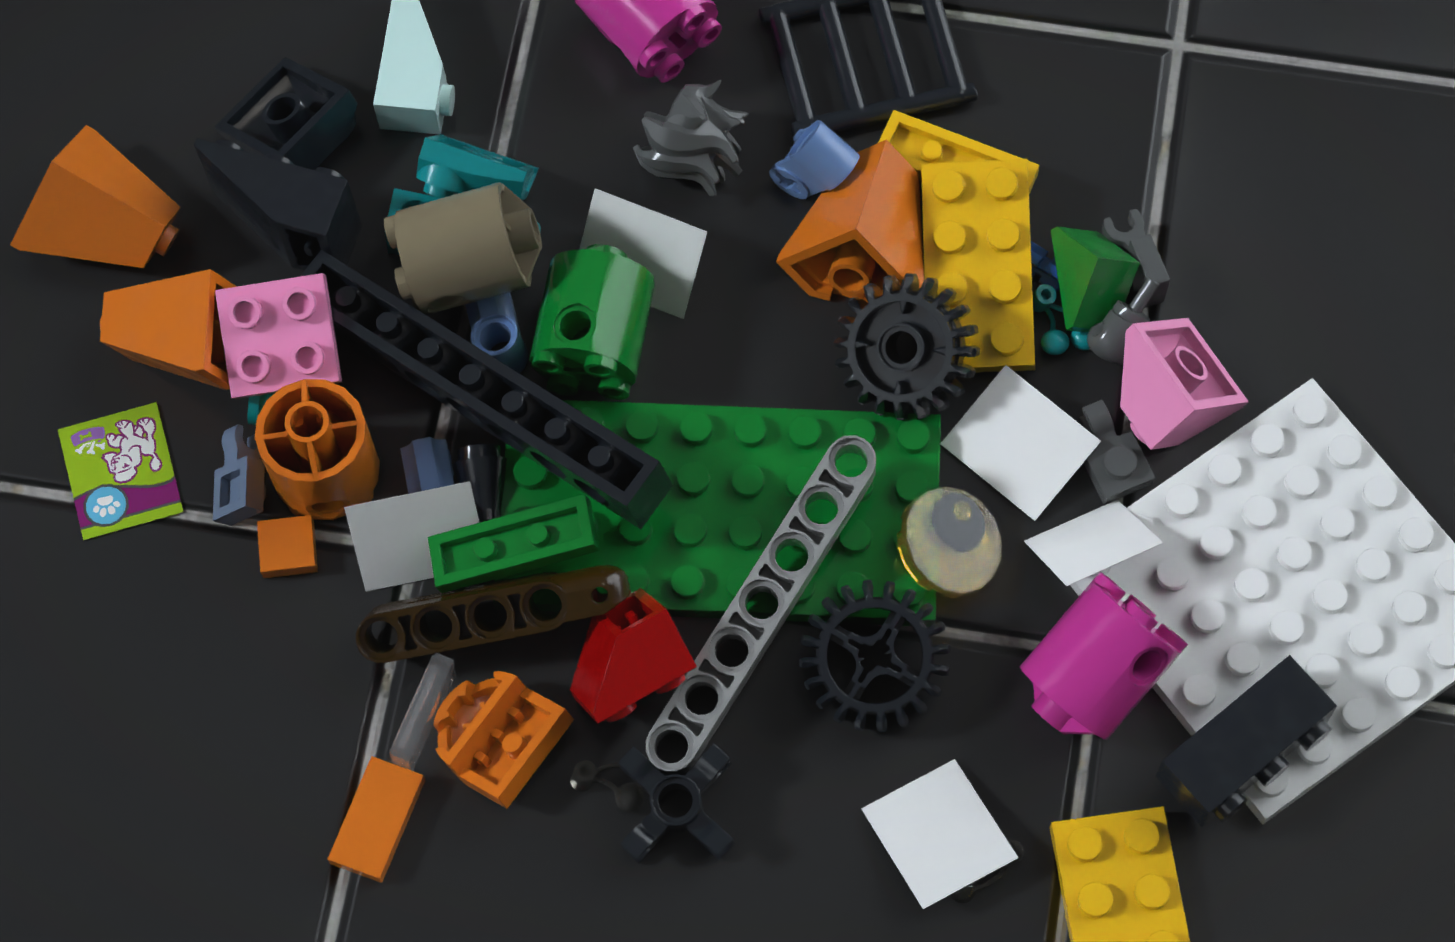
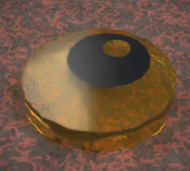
M945 486L923 493L904 509L901 519L904 517L901 531L897 532V547L904 567L917 584L928 591L934 589L939 593H944L942 596L956 598L981 589L994 577L1001 561V536L995 518L982 501L965 490Z

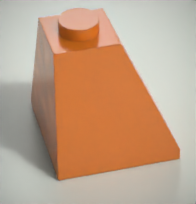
M85 125L51 161L10 245L20 251L144 268L155 253L164 257L170 249L180 230L173 226L172 223L181 207L95 129Z
M887 139L857 152L860 158L851 173L836 188L831 191H822L778 254L776 263L811 297L830 301L832 294L848 298L859 297L868 303L864 294V286L869 283H875L883 291L882 283L884 276L895 275L901 285L906 273H915L919 279V288L924 282L919 174Z
M208 269L104 292L102 316L100 318V342L132 361L224 390H230L215 290L237 286L213 270Z

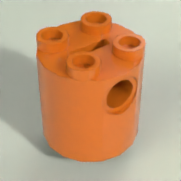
M303 379L283 386L266 400L256 420L255 441L278 496L295 516L309 515L312 516L313 520H334L346 515L344 507L372 501L374 488L379 479L380 460L360 404L346 388L328 380Z

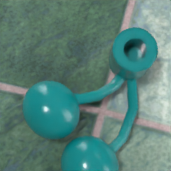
M1042 284L1033 292V311H1045L1050 320V330L1042 336L1041 347L1047 354L1060 355L1068 349L1070 341L1065 332L1056 329V321L1050 308L1062 313L1063 308L1053 304L1056 299L1055 289L1051 285ZM1072 331L1070 335L1072 345L1079 350H1090L1087 341L1089 332Z

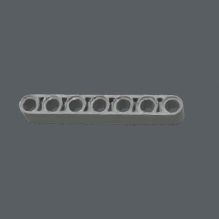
M856 435L843 436L829 447L694 662L697 667L686 673L685 681L677 687L653 725L646 739V753L650 762L661 773L666 775H682L696 764L869 489L876 474V454L872 445L864 438ZM846 453H855L865 460L867 467L862 474L856 477H846L837 471L836 461ZM818 499L831 501L838 511L836 517L827 524L812 522L805 512L813 501ZM787 546H798L807 553L808 560L802 569L789 572L783 570L777 564L776 558L778 553ZM760 592L772 594L778 601L777 611L767 619L752 617L746 608L749 599ZM729 639L742 641L748 647L746 660L736 667L725 666L717 659L719 646ZM706 686L712 688L718 694L716 708L706 715L692 713L687 708L689 694L698 687ZM669 734L681 735L688 742V750L685 757L676 763H666L659 759L657 755L659 741Z

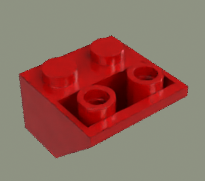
M639 588L604 615L592 617L570 691L574 699L597 723L605 719L607 722H614L632 713L637 707L636 702L655 691L657 694H662L678 687L685 681V673L697 666L667 609L642 588Z

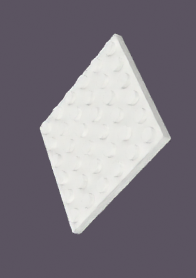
M1313 378L1127 507L1163 544L1100 572L1108 576L1126 592L1121 599L1123 602L1132 594L1157 615L1154 618L1158 621L1154 627L1156 630L1163 623L1188 644L1152 688L1191 736L1289 655L1337 705L1327 722L1332 727V730L1323 740L1309 751H1306L1300 745L1285 757L1290 765L1272 783L1264 787L1258 780L1242 793L1248 799L1245 804L1262 825L1455 684V543ZM1098 573L1075 582L1070 586L1080 596Z

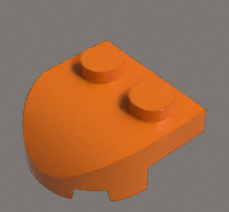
M495 671L493 672L494 678L477 684H473L469 680L462 682L444 699L434 718V727L438 731V748H435V750L464 784L508 809L574 721V718L562 706L527 688L518 676L508 672Z

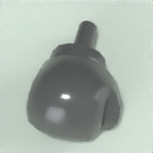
M1148 277L1130 305L1118 300L1103 321L1090 328L1087 341L1090 350L1109 363L1119 366L1123 365L1126 330L1133 323L1150 322V319L1142 313V310L1158 288L1159 283Z

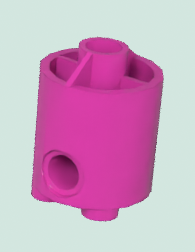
M575 0L578 7L607 40L621 49L639 76L646 78L656 76L661 83L675 78L684 67L685 63L683 60L698 47L703 48L711 44L722 30V26L716 20L718 15L716 4L711 0Z
M1102 572L1097 574L1021 664L1020 668L1033 682L1035 702L1031 705L1032 708L1051 726L1064 735H1097L1103 740H1108L1188 644L1163 623L1156 630L1154 627L1158 621L1154 618L1157 615L1132 594L1123 602L1121 599L1126 592Z

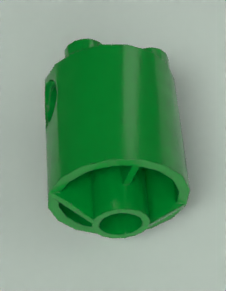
M593 244L586 249H575L558 253L550 261L530 362L531 367L536 372L548 379L546 388L555 394L574 396L578 394V390L598 392L609 399L623 400L629 397L631 386L636 383L655 282L654 276L646 267L627 258V254L619 248L604 244Z

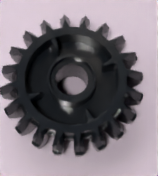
M906 273L901 285L895 275L884 276L882 283L883 291L875 283H869L864 286V294L868 303L859 297H853L849 300L848 305L857 315L856 318L852 316L839 317L838 324L842 328L849 330V336L836 337L833 343L838 348H847L848 357L837 359L835 365L837 368H852L853 374L846 377L843 385L846 388H853L862 384L863 389L857 398V402L861 405L868 404L877 396L875 404L876 414L882 416L889 412L893 406L897 420L907 419L908 414L911 413V408L919 419L930 416V403L938 411L949 407V400L945 391L955 397L964 394L965 389L956 379V376L963 378L974 377L976 370L972 366L963 363L964 357L980 355L979 347L965 345V337L977 334L978 327L977 325L961 326L959 320L970 313L968 305H960L954 309L949 307L956 297L957 293L952 288L945 289L936 297L938 290L937 279L933 277L926 278L919 288V279L915 273ZM903 332L911 334L917 343L916 355L910 362L903 360L896 350L897 339Z

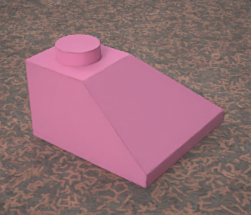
M1189 318L1133 323L1126 330L1120 407L1130 420V428L1139 441L1147 445L1150 450L1178 446L1240 410L1249 402Z

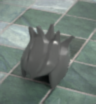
M721 80L709 85L685 84L675 98L670 113L667 116L651 111L644 113L642 124L650 145L641 147L637 144L633 147L639 164L660 179L694 180L704 187L709 196L717 195L714 184L723 183L726 180L722 167L736 177L743 171L737 163L739 161L737 153L741 151V148L729 131L744 125L743 119L749 113L724 108L712 99L721 84Z

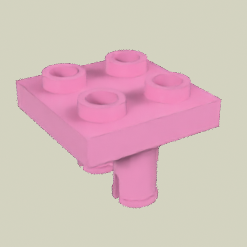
M324 273L215 290L231 398L239 399L276 393L283 386L303 379H323L332 383L342 382L328 284Z

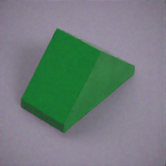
M1057 226L1051 230L1065 328L1066 331L1089 332L1092 326L1103 321L1118 300L1125 303L1140 262L1100 232Z

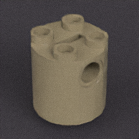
M501 182L396 211L395 215L384 218V229L388 242L392 249H398L402 267L395 268L394 270L399 293L403 300L411 298L414 308L423 314L429 315L531 286V274L540 250H542L539 226L532 209Z

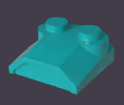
M440 134L425 137L418 158L416 178L425 182L423 192L438 198L501 182L521 200H524L531 190L539 168Z

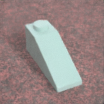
M392 0L373 102L379 128L440 135L444 116H452L455 87L454 85L447 84L443 63L420 1Z

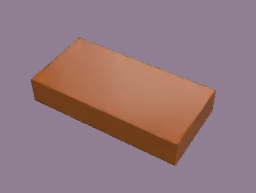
M371 756L327 860L329 863L382 883L425 783L424 775Z

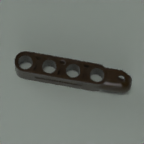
M597 565L562 573L542 572L461 588L446 593H435L385 603L375 607L359 624L356 631V645L359 652L366 659L375 663H387L546 632L558 628L563 622L604 615L631 594L628 577L618 567ZM597 587L605 588L608 593H600ZM540 589L554 591L560 597L562 608L555 613L540 611L534 603L533 593ZM485 600L500 602L507 612V620L500 624L487 622L479 611L480 602ZM432 610L444 612L452 622V631L447 634H437L430 630L426 623V613ZM377 621L390 623L397 632V643L385 645L378 642L373 636L372 624Z

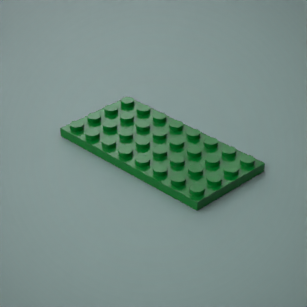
M562 400L660 461L673 487L642 529H639L587 496L591 501L600 551L495 580L496 582L542 572L562 573L597 565H612L626 573L631 593L642 588L662 604L670 616L722 618L829 447L843 436L856 435L869 442L875 451L876 474L873 482L786 621L808 622L809 616L814 614L827 622L832 614L822 605L823 599L829 597L838 608H841L847 604L842 597L841 587L848 585L853 591L855 600L864 598L862 590L863 581L871 580L873 584V597H883V588L887 581L895 583L892 600L901 603L903 595L908 589L914 590L916 592L915 599L908 607L917 613L924 604L930 603L934 609L930 615L922 619L925 626L930 627L935 624L938 536L932 524V511L936 501L939 500L941 414H930L929 417L919 419L915 413H909L907 419L897 420L893 412H886L880 416L875 412ZM506 444L505 457L507 458L501 517L584 494ZM846 453L840 456L835 466L842 475L856 477L865 471L867 464L860 455ZM818 499L807 507L805 513L812 522L827 524L836 517L838 511L831 501ZM798 546L783 548L776 558L777 564L783 570L789 572L802 569L808 560L807 553ZM597 587L600 593H608L605 588ZM540 589L533 593L534 603L540 611L557 612L562 608L560 597L554 591ZM760 592L749 599L746 608L752 617L767 619L777 611L778 601L772 594ZM493 600L495 609L505 610L500 602ZM866 609L848 616L841 623L883 625L890 611ZM904 621V623H903L902 626H910V625H909V623H908L907 621Z

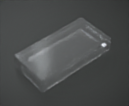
M438 653L435 656L432 655L390 748L392 764L414 771L434 726L435 715L446 698L456 676L453 659Z

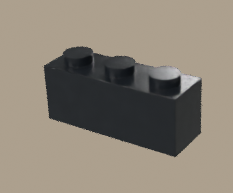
M1289 655L1163 759L1156 777L1201 827L1215 816L1223 823L1247 802L1248 799L1242 793L1258 780L1264 787L1272 783L1289 767L1290 763L1285 757L1300 745L1306 751L1311 750L1330 733L1332 727L1327 722L1337 705Z

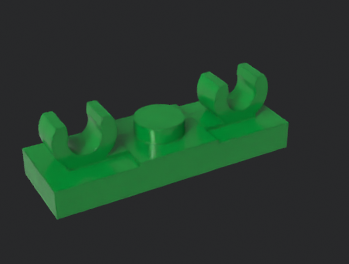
M586 494L428 537L435 587L441 593L490 580L506 578L546 567L549 564L600 551L591 501Z

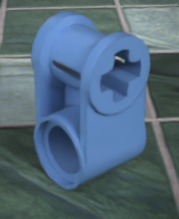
M817 120L809 127L798 130L793 137L794 144L783 160L776 162L771 167L769 176L784 192L798 199H806L824 190L831 191L836 188L854 169L860 155L821 120Z

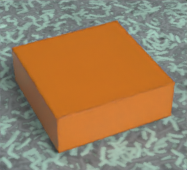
M304 515L257 521L260 573L263 579L318 572L315 527L312 516Z

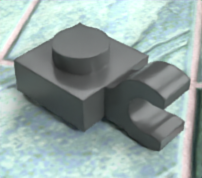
M1137 209L1129 211L1128 223L1132 230L1128 232L1116 230L1113 221L1108 217L1103 221L1102 235L1140 262L1130 288L1131 293L1139 292L1148 277L1159 283L1158 288L1144 307L1147 308L1165 301L1170 278L1151 234H1145L1144 219Z
M1103 400L1082 407L1084 415L1079 417L1080 424L1101 440L1083 464L1103 505L1153 485L1155 476L1132 430L1119 436L1116 435L1111 415Z

